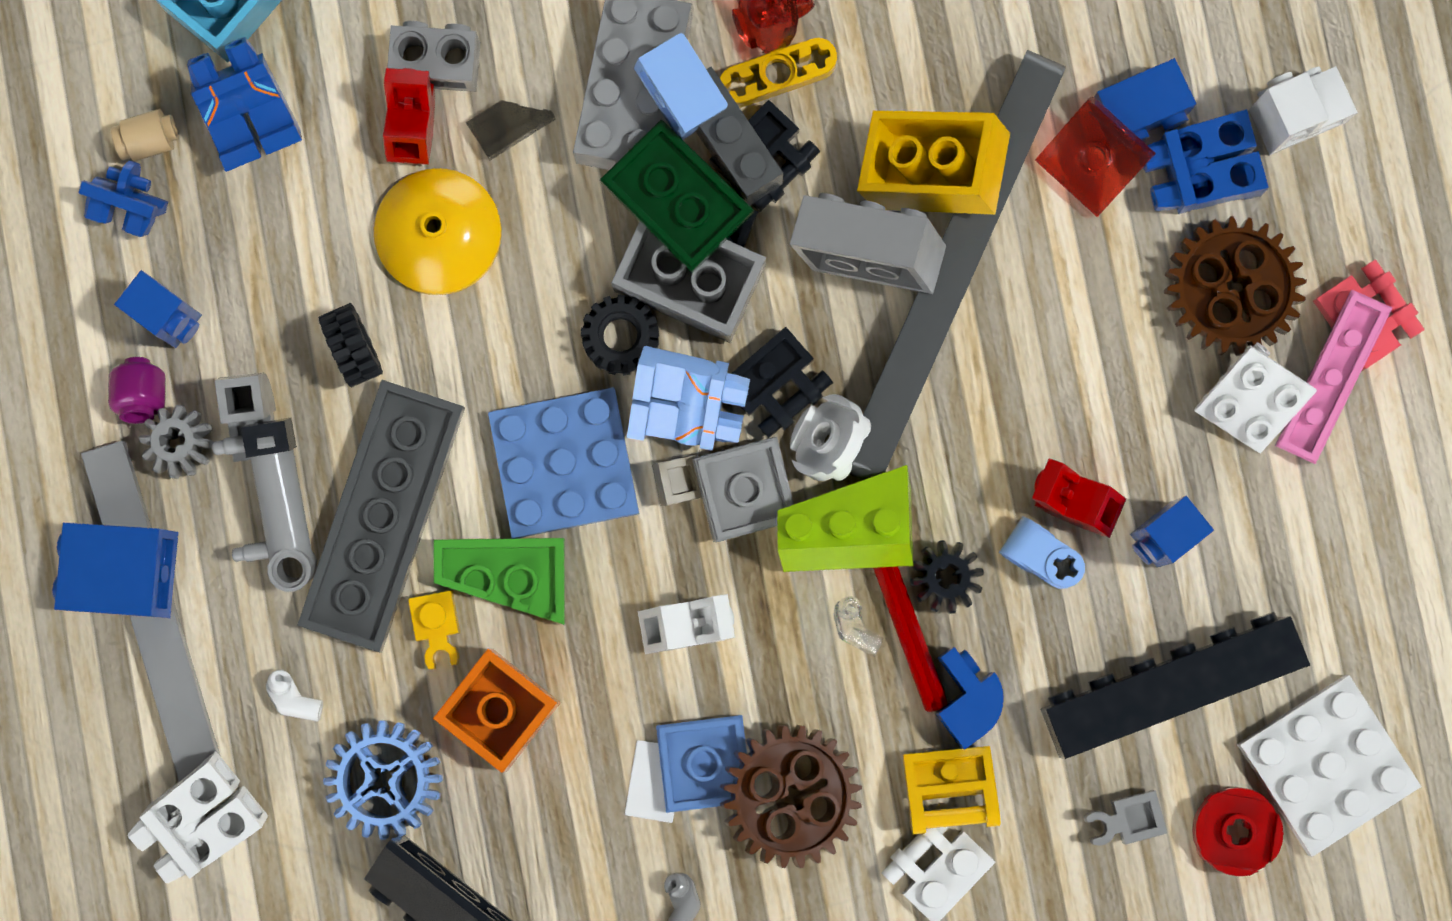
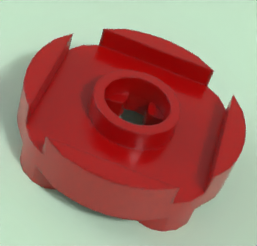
M1229 787L1213 792L1204 799L1193 820L1192 833L1198 855L1211 867L1228 875L1250 876L1259 872L1258 870L1271 863L1280 852L1284 835L1281 818L1275 812L1274 807L1268 802L1269 800L1254 790ZM1235 819H1242V827L1249 829L1248 837H1240L1239 843L1233 844L1232 836L1226 832L1228 825H1234Z

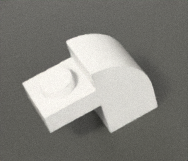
M728 594L638 611L645 654L735 638L733 628L734 615L729 605Z

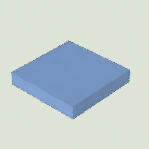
M742 715L656 725L666 813L718 807L721 802L731 798V792L721 789L720 784L733 783L734 777L725 771L726 766L738 768L741 764L733 753L740 751L747 754Z

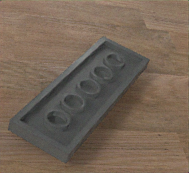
M381 380L297 626L382 653L465 410L464 406Z

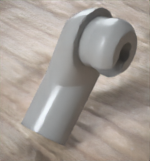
M673 873L666 878L664 883L665 892L669 893L674 908L668 921H693L701 907L695 883L687 874Z

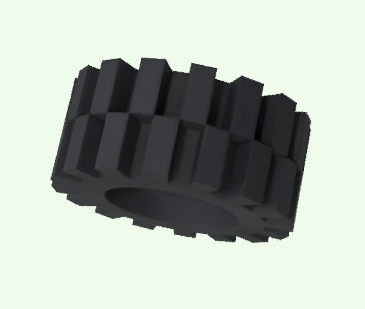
M618 294L616 298L607 296L603 298V302L599 304L596 302L591 306L592 310L589 314L586 313L583 319L584 325L581 327L582 344L590 361L592 360L600 370L604 369L608 371V374L616 375V373H622L623 376L631 375L630 372L637 370L643 347L658 348L659 330L657 321L651 313V309L646 304L640 303L639 299L632 297V299L626 298L625 295ZM614 320H627L637 330L636 342L628 350L615 351L604 342V331L608 324Z
M352 303L318 317L326 343L349 387L352 388L383 374L372 341Z

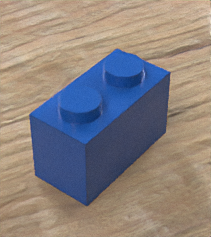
M1173 58L1098 91L1091 104L1111 147L1124 143L1126 148H1129L1147 140L1150 137L1148 132L1163 126L1165 131H1169L1189 120L1187 115L1195 107L1196 101L1176 59Z
M140 270L114 304L153 335L175 348L180 343L185 344L191 340L200 325L197 321L202 316L201 313L142 270Z
M1184 496L1169 502L1130 535L1136 541L1132 547L1142 561L1147 565L1153 562L1158 568L1173 564L1212 533L1214 529L1190 499Z

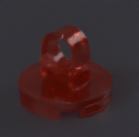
M737 0L738 8L732 9V18L737 32L746 46L751 49L759 48L763 51L762 53L768 54L780 51L790 45L796 35L799 18L808 14L814 8L815 3L813 0Z

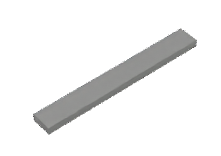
M121 440L81 453L102 525L152 528L126 442ZM172 596L170 618L129 616L179 781H181L215 751L219 755L220 752Z

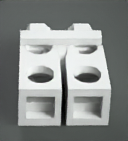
M216 751L181 781L149 804L139 817L140 820L128 833V838L142 852L157 840L168 852L154 864L156 872L165 883H170L185 874L190 879L202 868L261 829L268 817L267 813L245 786L234 792L240 780ZM230 796L225 802H223L221 805H219L206 816V813L208 811H210L212 808H214L216 805H218L220 802H222L224 799Z

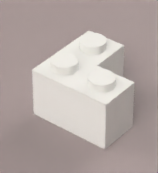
M1318 66L1296 77H1293L1292 72L1284 73L1267 83L1268 88L1257 94L1259 99L1249 109L1269 155L1345 124L1358 113L1336 66L1324 72Z

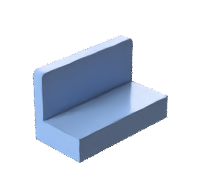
M682 33L639 57L634 66V70L668 124L682 140L695 133L699 125L721 113L728 106L725 98Z

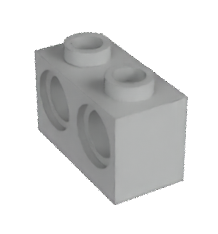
M405 21L403 26L391 25L387 68H412L429 71L430 84H434V89L477 92L481 42L477 32L470 31L471 28L467 25L447 24L445 29L428 28V24L424 22ZM421 46L424 48L423 54L419 59L415 61L403 59L404 52L409 47ZM460 48L466 51V56L460 63L449 64L445 61L447 53L452 49Z

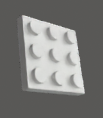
M1350 675L1341 677L1237 744L1307 855L1311 857L1422 787Z

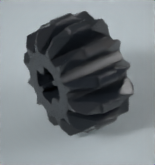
M945 540L938 541L937 551L939 557L929 547H925L921 552L929 564L927 565L916 560L913 561V566L911 567L916 571L923 572L924 575L923 577L911 578L910 585L919 586L924 584L926 590L916 596L918 602L926 600L930 595L934 596L930 605L932 612H937L941 607L942 600H945L948 614H954L957 609L955 597L964 607L968 608L972 605V601L965 593V590L975 594H979L982 591V587L979 584L970 582V578L984 575V570L982 568L969 570L968 564L975 561L977 555L975 552H972L964 559H961L959 556L963 550V543L957 542L953 546L951 554H948ZM950 566L955 570L952 576L957 575V583H951L946 588H943L938 584L942 579H936V571H943Z

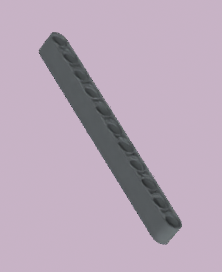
M1030 50L1026 51L997 116L1010 132V139L996 214H953L942 238L946 244V249L934 293L929 294L918 291L863 416L870 420L871 430L863 440L860 451L852 462L850 475L865 480L885 473L1066 66Z

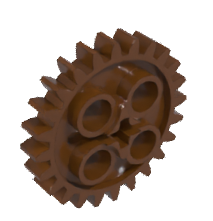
M1230 216L1225 222L1224 229H1222L1220 223L1214 219L1208 224L1209 234L1199 226L1193 231L1196 242L1185 238L1180 243L1181 248L1186 254L1175 252L1170 257L1171 261L1179 266V268H1171L1165 272V276L1174 280L1175 284L1165 288L1164 294L1176 296V301L1169 305L1167 310L1181 311L1182 316L1176 321L1175 325L1178 327L1188 323L1191 326L1186 337L1188 340L1198 334L1203 336L1201 349L1205 350L1213 342H1216L1218 355H1223L1229 346L1232 345L1236 357H1239L1245 352L1246 344L1248 346H1254L1256 343L1262 345L1261 339L1269 346L1277 343L1278 340L1274 331L1285 335L1291 330L1284 319L1295 321L1300 317L1301 314L1291 306L1301 304L1306 300L1305 296L1295 292V289L1307 283V279L1294 277V272L1303 266V262L1289 261L1288 257L1296 248L1291 246L1281 249L1279 244L1284 234L1279 233L1272 239L1267 237L1269 224L1265 223L1255 231L1253 230L1252 218L1248 217L1241 227L1238 228L1234 216ZM1246 250L1254 254L1257 259L1256 269H1247L1241 264L1239 260L1240 251ZM1221 251H1225L1227 253L1228 265L1225 262V260L1221 257ZM1206 263L1214 267L1217 273L1216 282L1209 283L1200 277L1198 272L1199 264ZM1232 280L1233 283H1241L1243 289L1240 292H1237V290L1229 291L1227 284ZM1254 291H1264L1269 295L1271 299L1269 310H1263L1256 306L1253 299ZM1220 303L1228 307L1231 313L1229 323H1222L1215 319L1212 311L1214 304ZM1242 308L1244 312L1249 316V322H1245L1243 320Z
M779 725L777 738H775L770 730L763 729V743L760 744L752 738L746 739L750 752L748 754L740 751L733 753L741 763L739 767H725V771L733 776L734 779L733 783L720 784L721 789L731 792V798L721 802L720 807L733 809L734 814L729 816L724 823L728 826L739 825L740 828L732 838L737 842L750 839L745 848V852L753 855L762 848L760 861L766 864L772 860L775 854L777 866L781 868H786L790 857H792L796 867L804 868L805 855H808L813 862L821 863L820 849L823 848L828 853L834 855L836 849L832 840L837 838L847 842L849 838L842 830L844 824L856 826L858 823L848 815L850 809L862 808L861 803L851 800V794L860 791L862 786L849 782V778L855 775L858 769L856 767H843L842 764L850 754L846 751L833 753L837 740L829 738L820 744L822 739V731L814 729L806 738L805 726L796 725L791 736L787 725ZM806 755L811 761V772L807 777L799 779L794 771L795 762L801 756ZM767 772L772 778V787L767 794L759 796L754 788L755 779L761 773ZM824 778L826 780L825 786L794 796V805L779 802L760 814L756 812V808L759 805L787 797L789 795L788 787L803 790L820 779ZM822 796L827 802V811L823 817L815 820L811 815L810 807L814 799ZM783 813L787 817L788 827L785 833L775 837L771 832V821L776 815Z

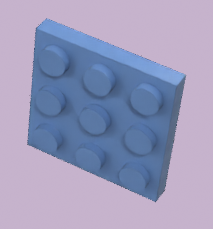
M614 387L488 412L512 539L640 514Z

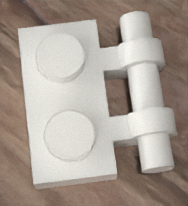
M949 827L926 829L925 834H918L903 850L898 848L890 857L893 861L881 872L893 885L907 873L914 881L902 894L930 921H940L995 863L963 830L950 843L942 835ZM934 845L941 853L923 871L915 862Z

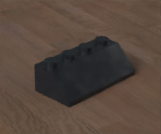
M405 835L390 839L364 878L372 885L369 892L376 899L387 906L394 902L406 912L403 916L405 921H513Z

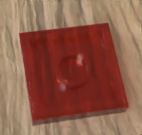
M1091 96L1039 154L1035 161L1098 217L1156 153L1096 98Z

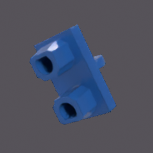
M130 160L126 162L122 170L110 166L106 173L107 179L97 176L92 182L81 181L79 194L87 196L85 218L106 224L112 221L115 207L127 210L122 230L138 237H143L150 233L156 217L166 213L169 201L141 192L149 191L151 180L140 177V164Z

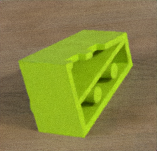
M908 465L777 510L778 554L783 572L913 566L911 486Z

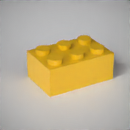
M873 110L857 192L866 201H872L884 206L885 210L901 211L902 208H910L921 212L995 215L1010 132L995 113Z

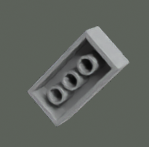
M605 0L573 150L576 164L610 170L661 119L670 127L634 70V66L639 57L679 33L684 34L688 40L692 23V3L677 0Z

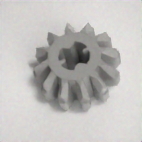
M176 405L172 416L165 408L158 410L160 423L150 419L145 421L146 427L153 431L151 435H141L139 442L151 445L150 448L142 453V458L146 461L155 460L152 468L154 472L161 474L168 469L169 477L178 479L182 468L187 475H196L194 461L204 465L210 462L209 458L201 453L203 449H212L214 441L203 439V437L208 435L213 428L208 423L199 424L202 416L201 413L193 410L187 415L184 406ZM178 436L185 438L184 445H177L176 449L170 447L171 439H177Z

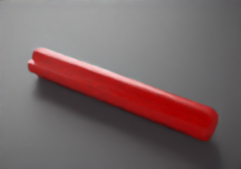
M898 566L873 568L924 709L927 712H934L946 707L947 699Z

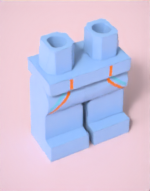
M644 346L637 365L627 438L644 441L645 435L672 439L685 445H700L701 449L713 450L715 441L738 443L744 415L723 412L721 408L722 403L745 407L750 379L728 373L729 363L716 361L715 364L703 358Z

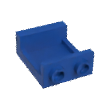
M63 523L62 533L57 541V553L59 555L58 575L54 580L52 588L55 599L54 610L170 618L179 532L158 528Z

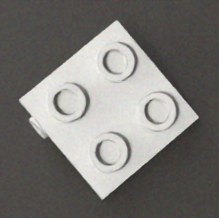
M1256 343L1254 346L1250 345L1245 349L1241 357L1228 368L1225 375L1219 378L1218 383L1210 392L1203 396V400L1195 407L1194 411L1261 454L1317 392V389L1269 358L1270 352L1260 343Z

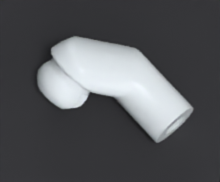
M276 670L269 675L266 683L267 694L281 715L317 722L320 720L323 700L302 697L290 674L284 670Z

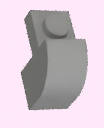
M264 372L220 377L215 380L221 424L228 423L230 437L241 436V427L248 424L274 420L273 412L276 411L270 381ZM245 453L232 454L233 462L251 460L250 457L246 458Z

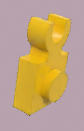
M453 591L409 598L415 639L418 642L429 640V647L425 653L427 668L429 670L436 669L435 655L441 650H445L449 654L451 665H458L459 652L454 645L449 643L448 637L449 635L460 634Z

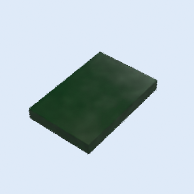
M662 119L600 179V183L691 273L698 269L754 213V210Z

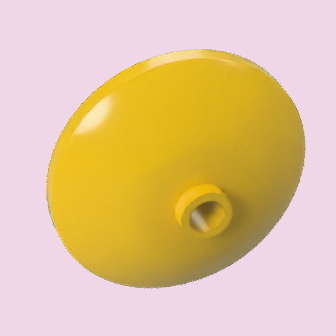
M426 169L415 172L400 180L383 198L374 222L375 247L384 267L405 287L428 295L452 294L475 284L491 268L501 244V220L497 207L489 193L473 178L450 169ZM438 219L442 223L440 230L435 233L428 232V222Z

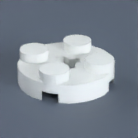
M832 394L823 397L827 402L822 403L818 408L811 405L804 411L795 425L790 441V449L796 451L797 462L792 460L794 467L802 474L816 481H826L831 478L837 481L845 479L851 472L852 462L858 455L863 440L871 430L870 420L863 416L858 405L841 395ZM830 435L829 439L825 443L824 440L826 436Z

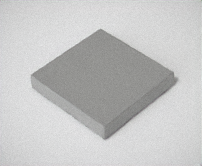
M777 437L692 458L709 528L715 543L777 526V510L794 505Z

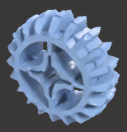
M379 721L376 735L369 723L362 724L361 734L363 739H360L353 731H349L345 734V737L351 748L348 749L342 744H336L333 747L335 753L342 757L341 762L337 760H327L326 762L327 768L337 771V777L331 776L323 779L324 785L337 786V792L326 796V800L328 803L341 800L343 806L336 809L334 816L341 818L349 812L352 815L346 825V828L349 830H354L361 821L364 822L362 836L365 838L372 835L375 826H378V835L381 840L389 838L390 825L393 826L397 836L406 835L404 820L414 829L420 827L422 823L416 812L419 811L423 815L430 816L434 811L430 805L424 802L425 799L438 800L441 797L439 791L429 789L430 783L443 781L442 774L430 775L429 767L437 766L441 763L440 758L433 757L426 760L423 754L431 750L433 747L432 743L428 741L417 748L414 744L419 739L420 732L413 730L406 739L403 738L405 724L401 722L396 723L392 734H389L387 721ZM376 743H387L402 749L406 754L402 758L388 764L383 762L377 755H373L368 747ZM358 757L361 761L360 765L365 772V780L363 785L353 794L350 786V773ZM415 765L418 778L417 789L412 801L409 803L405 798L407 794L402 788V778L411 769L410 767ZM400 766L388 781L391 787L390 791L386 792L385 786L367 793L379 779L376 773L377 768H381V773L395 770ZM374 796L384 798L390 805L393 804L399 813L392 816H380L367 811L361 805Z

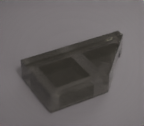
M501 100L466 122V124L491 161L556 120L551 110H539Z

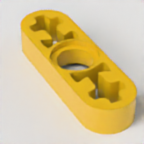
M813 38L729 67L722 73L720 80L728 89L731 87V79L738 77L741 83H746L754 80L752 71L759 70V81L764 88L763 90L758 91L757 82L745 87V95L738 96L735 91H729L739 108H743L828 78L835 70L837 52L830 41L824 38ZM818 50L820 55H828L823 68L818 69L815 63H810L802 66L803 76H797V65L792 58L793 56L798 55V62L800 64L811 59V51ZM775 62L785 64L790 70L788 80L781 84L769 81L765 73L769 65Z

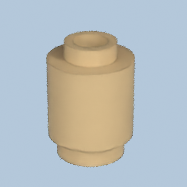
M161 109L120 120L119 126L111 128L112 140L121 160L131 158L133 161H138L174 150L173 141L179 139L178 129L172 115L165 116Z

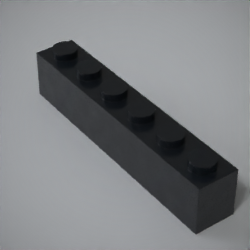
M1271 612L1250 620L1253 628L1237 634L1235 627L1210 635L1212 644L1196 649L1194 642L1169 651L1172 659L1156 665L1154 658H1150L1129 666L1131 674L1115 680L1113 673L1088 682L1091 690L1075 695L1073 689H1069L1048 697L1050 705L1040 710L1059 758H1070L1310 666L1291 616L1277 618L1276 613Z

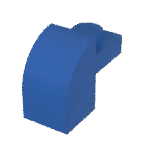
M952 647L937 657V659L956 683L962 694L935 714L960 749L965 750L995 726L1003 709L1004 696L1001 682L995 672H990L979 680L975 674L980 671V668L966 650L959 653L955 647Z

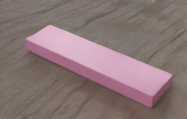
M1355 290L1350 291L1306 381L1316 388L1317 392L1283 428L1275 444L1276 447L1316 464L1392 307Z

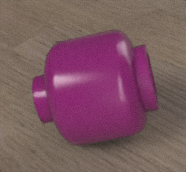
M130 357L125 359L123 364L115 366L110 371L108 403L110 409L119 415L122 421L142 424L147 419L153 420L154 416L158 415V410L165 408V373L158 366L151 364L149 359Z

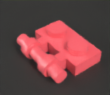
M1376 259L1361 268L1371 282L1364 288H1361L1351 275L1313 300L1331 328H1333L1351 290H1355L1370 298L1379 294L1385 304L1392 307V315L1387 318L1362 371L1401 346L1392 333V330L1401 325L1410 339L1425 330L1415 316L1419 312L1412 302L1409 304L1405 302L1393 284L1396 280L1391 272L1385 273Z

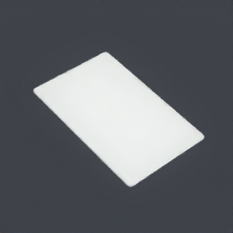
M638 740L625 815L672 823L674 812L666 813L658 743Z

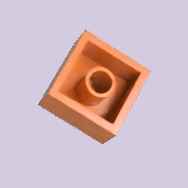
M488 648L433 719L493 767L504 773L510 769L561 702L494 649Z

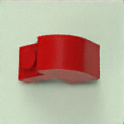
M386 68L384 89L387 113L383 132L386 162L429 165L435 114L434 84H430L429 71L412 68Z
M1050 458L1044 470L1038 474L1035 480V491L1032 499L1036 501L1035 506L1044 512L1108 538L1111 537L1126 502V498L1111 486L1082 477L1066 464Z

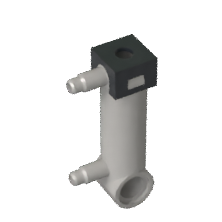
M292 418L248 424L241 427V436L224 438L212 444V450L215 455L245 453L246 458H251L265 534V542L246 544L243 547L234 548L232 550V558L235 562H249L269 558L267 574L270 582L279 590L294 592L302 589L314 577L317 569V559L311 550L293 449L297 446ZM293 557L301 563L303 567L301 577L293 578L284 572V558Z

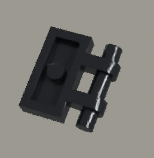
M770 100L748 121L772 157L774 158L779 154L785 159L786 163L780 168L783 172V184L752 204L759 212L771 201L776 203L785 194L783 189L798 174L803 176L811 168L810 162L820 153L818 147L810 140L799 150L789 143L799 133V128ZM712 156L709 159V163L727 179Z
M787 327L783 328L731 373L750 379L745 407L740 406L744 412L750 416L759 407L763 406L769 413V416L758 425V428L767 438H770L780 428L785 431L794 423L792 418L809 403L814 406L823 398L821 393L833 384L831 378L823 370L811 380L803 373L802 370L811 364L814 358ZM792 381L798 388V391L780 405L773 395L788 382Z

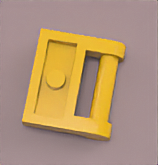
M990 746L903 755L912 835L925 834L926 829L980 823H986V827L1000 826V810ZM980 794L983 797L982 806L924 811L923 800Z

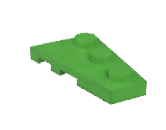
M565 539L434 540V583L565 625Z

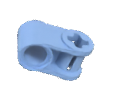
M1022 516L999 551L1003 557L1031 574L1033 573L1058 589H1066L1076 585L1085 573L1084 560L1077 551L1062 543L1048 530ZM1068 558L1072 561L1070 570L1074 572L1073 577L1067 575L1062 579H1058L1055 576L1058 569L1053 565L1054 560L1062 562Z

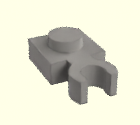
M1156 790L1112 800L1113 814L1108 815L1100 811H1092L1084 816L1085 822L1100 820L1104 824V832L1100 836L1090 838V842L1093 845H1105L1117 833H1120L1122 843L1125 845L1167 834Z

